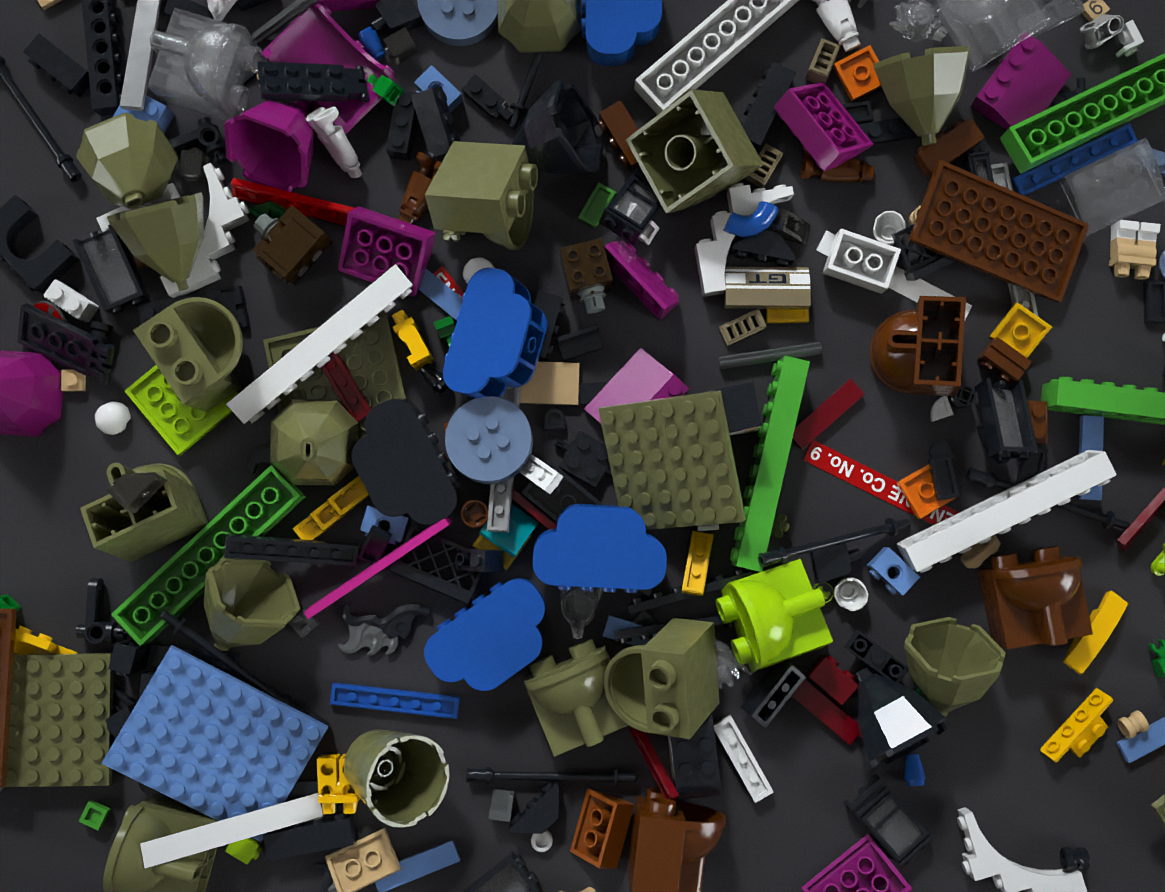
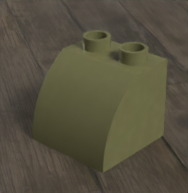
M691 89L626 139L628 146L666 214L677 212L708 200L731 188L732 185L737 184L764 165L723 92Z

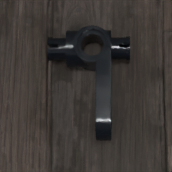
M203 117L205 122L202 119L197 121L200 126L199 129L168 140L177 155L203 145L206 155L212 157L215 165H220V160L223 163L227 161L224 154L226 152L225 139L221 135L218 126L212 124L210 117ZM211 136H215L214 141L208 142Z
M91 578L88 583L85 625L78 624L76 631L82 632L75 633L76 638H85L86 642L92 644L115 643L117 639L126 640L128 633H122L126 630L122 626H118L117 622L103 620L104 581L102 578ZM98 627L103 631L102 637H99L97 634Z

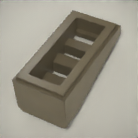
M821 38L805 79L813 83H826L841 45ZM821 49L833 52V54L822 51Z
M766 143L759 157L760 159L763 157L772 162V166L762 161L763 166L769 169V171L767 172L762 168L756 171L765 175V178L753 172L745 180L759 188H764L784 153ZM766 150L776 155V159L765 154Z
M756 309L718 328L726 346H729L765 330L767 325L760 310ZM752 317L755 318V320H756V322H757V324H758V327H756V328H755L754 323H753V321H752V319H751ZM745 320L747 321L748 326L750 328V331L748 332L743 323V321ZM736 324L739 325L742 335H739L735 327ZM729 327L731 328L735 336V338L731 339L730 334L727 330V328Z

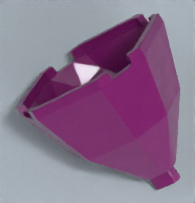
M267 100L227 120L224 123L226 157L230 162L236 161L243 169L242 175L254 183L289 192L298 186L299 188L306 186L313 156V128L306 121L309 115L308 111L311 108L310 105L298 100L294 103Z
M0 351V435L38 437L48 425L55 423L61 418L63 400L61 371L51 363L50 358L40 353Z

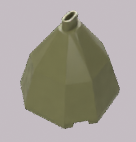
M497 0L499 34L504 38L506 37L520 53L563 51L567 43L582 30L581 0Z
M968 46L925 49L924 56L911 58L908 52L874 63V70L890 106L916 135L922 138V146L936 143V134L940 132L961 96L970 59Z
M126 112L84 129L80 149H78L76 158L107 201L128 209H134L162 197L178 160L176 152L156 121L149 119L148 122L134 118L133 114Z
M202 192L107 216L111 226L137 259L172 283L176 282L179 291L189 288L186 279L190 277L204 238Z
M293 399L271 420L270 463L291 485L335 486L355 468L352 462V450L358 441L359 422L337 400ZM307 445H310V453H307Z
M223 556L217 565L211 567L206 573L204 608L215 642L214 646L221 651H228L231 647L257 645L283 629L300 610L289 575L285 572L281 575L270 568L271 563L267 560L224 558Z
M951 617L912 624L909 635L904 642L911 679L924 699L945 717L948 715V712L981 699L999 677L1006 652L981 626L972 624L969 628L957 624V619Z

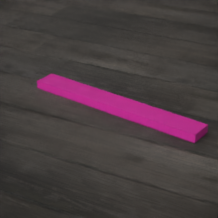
M448 516L430 525L304 611V615L307 619L311 618L447 527L452 520Z

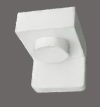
M1133 20L1125 23L1122 31L1118 34V39L1124 47L1116 53L1117 58L1123 55L1126 57L1131 56L1138 51L1137 47L1144 42Z

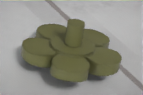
M444 230L443 239L445 242L451 240L457 242L466 232Z
M784 514L774 517L771 534L774 533L776 538H781L783 531L787 532L790 529V525L785 522L787 517Z

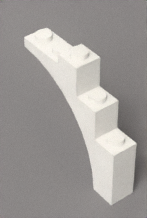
M211 163L203 166L210 192L209 216L204 230V238L190 277L186 279L189 288L179 291L176 282L172 283L164 276H160L168 295L172 298L185 296L221 279L219 275L221 271L220 266L214 259L236 250L233 245L235 239L230 230L250 221L247 216L250 212L245 202H240L236 197H233L229 187L224 186L222 180H225L221 169H216Z
M738 183L728 189L727 200L730 213H727V211L717 212L710 221L714 241H711V239L700 240L694 248L703 297L723 294L726 290V257L735 235L726 233L723 229L732 211L745 216L752 214L761 201L769 202L773 205L788 201L794 195L792 186L778 185L771 190L759 188L751 193L750 185Z
M966 807L957 809L959 814L957 822L960 829L964 830L966 838L963 841L968 851L962 854L964 860L962 868L965 874L969 875L973 880L977 881L993 876L996 888L1002 892H1019L1022 890L1024 892H1087L1082 873L1075 868L1073 870H1039L1025 867L1006 859L988 843L977 825L973 812Z

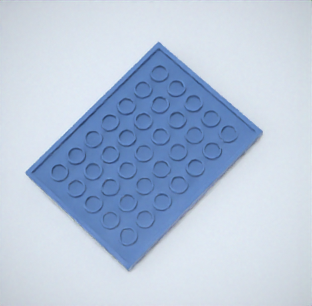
M171 645L101 764L217 821L284 803L328 729V725ZM260 834L252 838L261 842L263 840L264 834Z

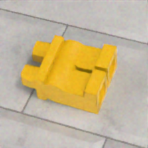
M404 310L393 314L392 317L396 323L393 329L412 354L407 357L411 366L418 371L424 365L435 362L423 337L418 332L420 329L413 318H408Z
M321 754L317 758L318 803H322L323 814L335 813L336 803H343V813L354 814L357 810L360 797L348 784L344 774L346 754L342 756L341 754Z

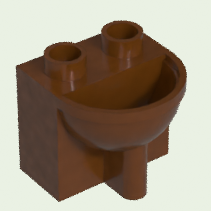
M919 296L916 310L902 311L887 318L875 331L870 344V362L880 381L892 390L904 394L954 396L961 387L966 297Z
M1059 546L1042 547L1032 550L1034 558L1032 561L1019 563L1017 553L1002 554L990 557L991 568L978 570L990 637L1001 648L1013 649L1041 643L1050 646L1063 645L1067 643V639L1093 635L1081 576V567L1083 566L1081 557L1061 556Z
M648 788L646 797L636 796L627 869L629 891L702 892L705 857L713 850L721 837L722 830L726 826L725 814L707 806L665 799L660 788Z

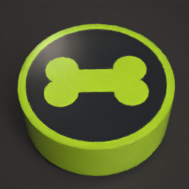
M824 582L813 585V590L817 588L821 590L825 603L833 598L834 590L830 584Z

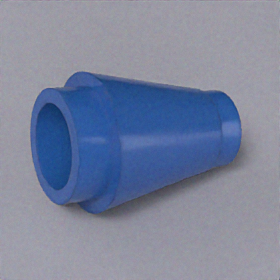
M368 27L358 34L359 42L376 61L386 55L376 30Z
M919 754L906 755L904 780L907 782V786L925 785L924 780H926Z

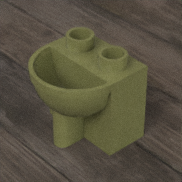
M453 141L425 193L434 229L483 233L486 238L500 246H504L509 250H520L525 245L530 233L534 210V190L538 181L536 164H529L526 146Z
M201 297L182 299L133 330L182 404L208 412L242 389L232 374L242 353L243 337L241 328L234 315L218 302Z
M112 463L107 468V477L112 493L80 508L93 547L129 562H133L197 532L208 524L191 479L181 470L167 464H149L131 470L120 463Z
M673 618L647 644L628 647L612 658L605 670L604 690L610 706L625 723L637 730L684 739H690L719 704L714 622Z
M592 638L568 648L572 656L568 660L556 664L553 655L529 664L532 675L525 678L524 684L554 757L583 744H586L587 747L596 745L604 740L603 736L628 726L614 712L605 694L604 674L611 659L605 645L596 647Z
M151 795L136 806L130 805L123 817L121 827L107 859L103 877L104 892H205L218 847L144 868L140 843L218 821L181 802Z

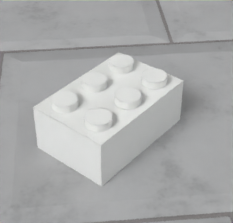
M840 229L833 240L823 274L882 294L889 287L901 249Z

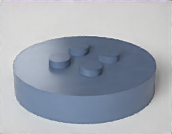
M417 0L418 9L426 29L436 39L449 45L467 46L477 43L487 37L498 22L497 0Z
M486 396L465 403L454 413L446 429L445 446L451 462L463 476L477 483L497 484L513 478L525 467L532 452L533 435L526 416L515 404L500 397Z

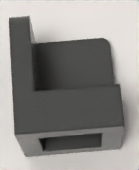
M493 789L488 819L510 822L515 791Z

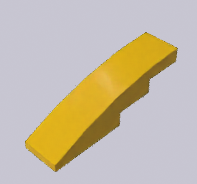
M358 476L328 498L324 504L310 513V516L292 528L299 539L315 540L369 496L360 477Z
M1112 590L1106 592L1098 609L1093 610L1090 615L1093 635L1074 638L1063 662L1079 675L1083 674L1108 640L1128 603Z

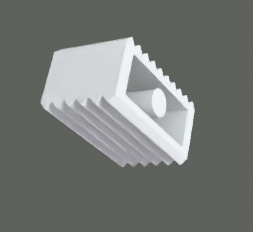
M56 279L44 294V298L73 317H76V319L86 323L92 319L99 308L98 305Z

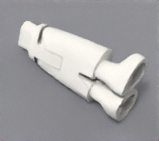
M812 0L819 6L816 11L832 36L839 41V45H843L846 52L861 45L857 38L859 33L857 32L848 0Z
M334 106L326 110L324 107H320L307 116L306 121L316 131L317 137L325 145L335 162L344 172H348L351 178L360 177L362 172L359 168L358 157L347 139L342 126H333L334 120L339 115L337 108Z

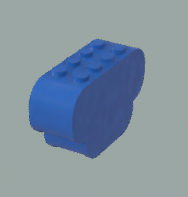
M582 0V38H586V51L590 59L601 66H620L628 62L634 53L635 46L646 45L656 38L662 16V0Z
M483 268L471 277L466 292L463 294V303L457 315L455 330L451 335L449 351L445 356L443 378L446 385L451 390L472 400L486 396L501 397L507 387L517 388L528 383L534 375L547 331V318L542 310L531 303L529 290L504 270Z
M570 505L560 513L556 529L547 530L537 538L533 550V569L536 576L548 585L558 586L560 590H571L572 586L580 587V590L593 591L594 587L602 588V591L616 592V588L624 589V592L638 593V589L646 590L657 586L663 580L666 573L667 555L663 545L655 537L646 533L642 517L626 506Z
M514 578L505 584L500 581L489 589L491 594L487 597L485 594H482L472 601L473 607L468 609L465 606L455 613L456 619L452 622L450 619H447L437 626L438 632L429 638L424 649L425 661L434 675L446 682H456L464 678L472 688L488 691L496 688L535 660L543 645V633L538 624L541 622L546 610L545 598L536 584L526 578Z

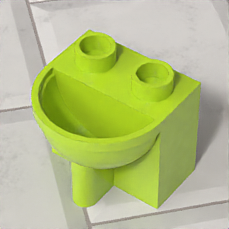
M801 559L729 582L721 590L723 597L716 599L717 610L723 623L734 622L733 624L738 635L737 639L731 640L734 656L740 666L748 663L751 672L823 648L833 642L820 609L825 605L824 596L819 588L812 589Z

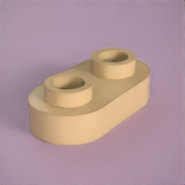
M996 535L991 536L992 539L986 543L979 544L978 542L972 545L971 550L962 554L961 561L966 568H978L985 559L998 551L1000 541Z

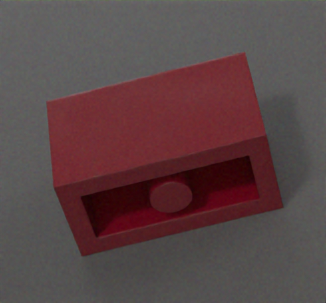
M821 655L806 672V675L835 701L843 705L858 687V684L854 682L856 677L847 670L844 672L838 668L839 663L830 655L828 658Z

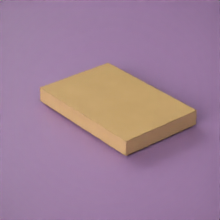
M537 362L533 377L528 383L521 386L520 404L578 405L580 363Z
M386 828L356 841L354 845L346 846L325 856L337 892H356L401 870Z

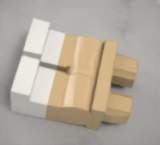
M1119 220L1111 225V260H1109V266L1114 267L1115 277L1129 276V270L1135 269V279L1145 280L1149 278L1151 268L1156 266L1157 234L1160 233L1161 224L1145 222L1139 224L1136 221Z

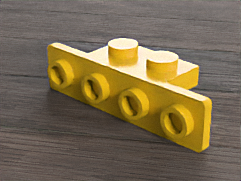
M20 626L19 629H16L14 653L16 654L78 653L52 643L53 638L40 633L36 637L31 635L32 630Z
M1096 688L1040 748V751L1054 762H1058L1069 749L1073 754L1081 758L1108 728L1100 715L1113 702L1112 697Z

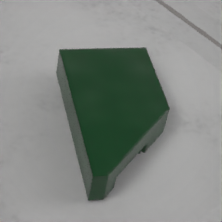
M270 200L252 206L248 211L258 218L263 214H267L272 219H280L287 209Z

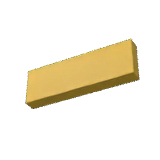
M692 531L682 593L698 596L704 595L713 534Z

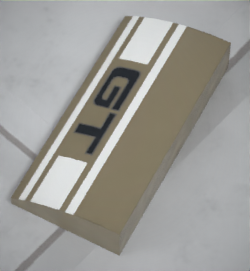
M725 267L726 290L724 292V309H809L811 306L809 267Z

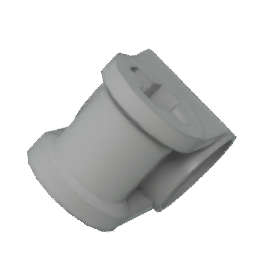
M1102 14L1093 21L1083 25L1080 28V32L1084 34L1086 41L1085 49L1099 47L1108 39L1119 34L1124 27L1123 17L1120 15Z

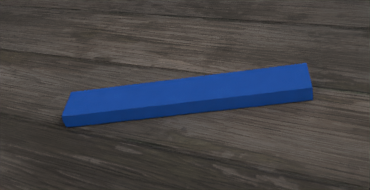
M1128 123L1012 178L1011 181L1016 192L1025 196L1137 143L1138 140L1131 124Z
M337 682L332 683L330 705L452 719L458 718L460 696Z

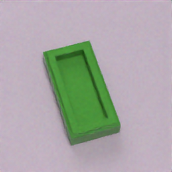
M598 182L578 220L597 229L604 209L614 199L617 192Z

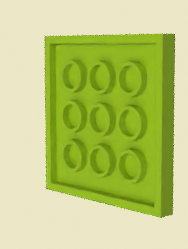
M157 365L125 390L126 394L179 456L233 412L227 406V403L239 394L236 392L208 412L184 405Z

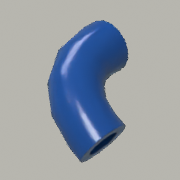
M761 201L757 209L750 215L744 216L732 211L723 231L740 237L757 235L771 225L779 209L769 202Z

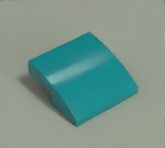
M512 504L510 533L488 532L486 522L479 534L515 557L539 522Z

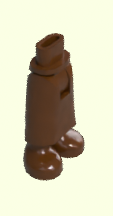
M805 149L803 151L802 167L800 170V177L803 179L819 176L821 181L860 183L863 180L872 181L874 166L866 165V161L861 163V160L851 158L835 168L823 171L820 167L814 165L816 162L811 154Z
M418 152L416 156L417 161L421 165L420 172L413 171L401 203V209H399L400 215L397 218L410 224H414L415 221L418 222L419 218L428 209L425 193L441 165V162H435L432 158L421 152ZM433 169H434V173H433L431 179L428 178L429 175H430V173H431V172L433 171Z

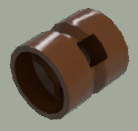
M479 500L466 502L461 510L463 522L467 526L474 528L484 526L488 521L489 506Z

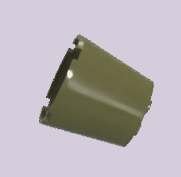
M381 729L365 732L351 744L344 760V774L348 784L377 819L393 827H410L416 825L418 821L427 815L430 816L441 804L449 783V765L446 763L443 750L433 740L417 734Z

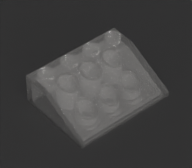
M1147 138L1064 176L1059 181L1077 219L1089 224L1086 236L1165 200V188L1158 163Z

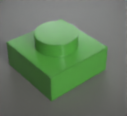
M90 800L79 822L99 831L111 809L94 800Z

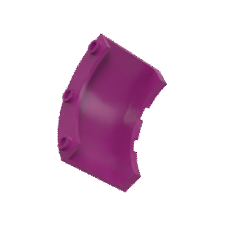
M314 3L302 12L260 54L267 62L343 65L344 68L362 66L370 99L368 102L364 103L361 99H348V102L306 101L315 110L320 107H324L327 110L335 106L339 111V115L334 120L333 126H342L346 135L382 99L372 90L374 88L372 84L367 82L369 76L372 74L379 79L383 75L396 84L398 82L393 77L395 75L394 71L388 65L384 66L365 52V47L358 40L354 41L330 16L332 12L325 4Z

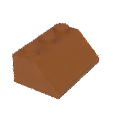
M587 788L570 852L599 869H616L634 804L618 796Z

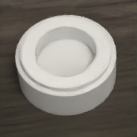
M546 830L543 834H532L531 844L536 851L545 852L552 846L553 837L549 830Z

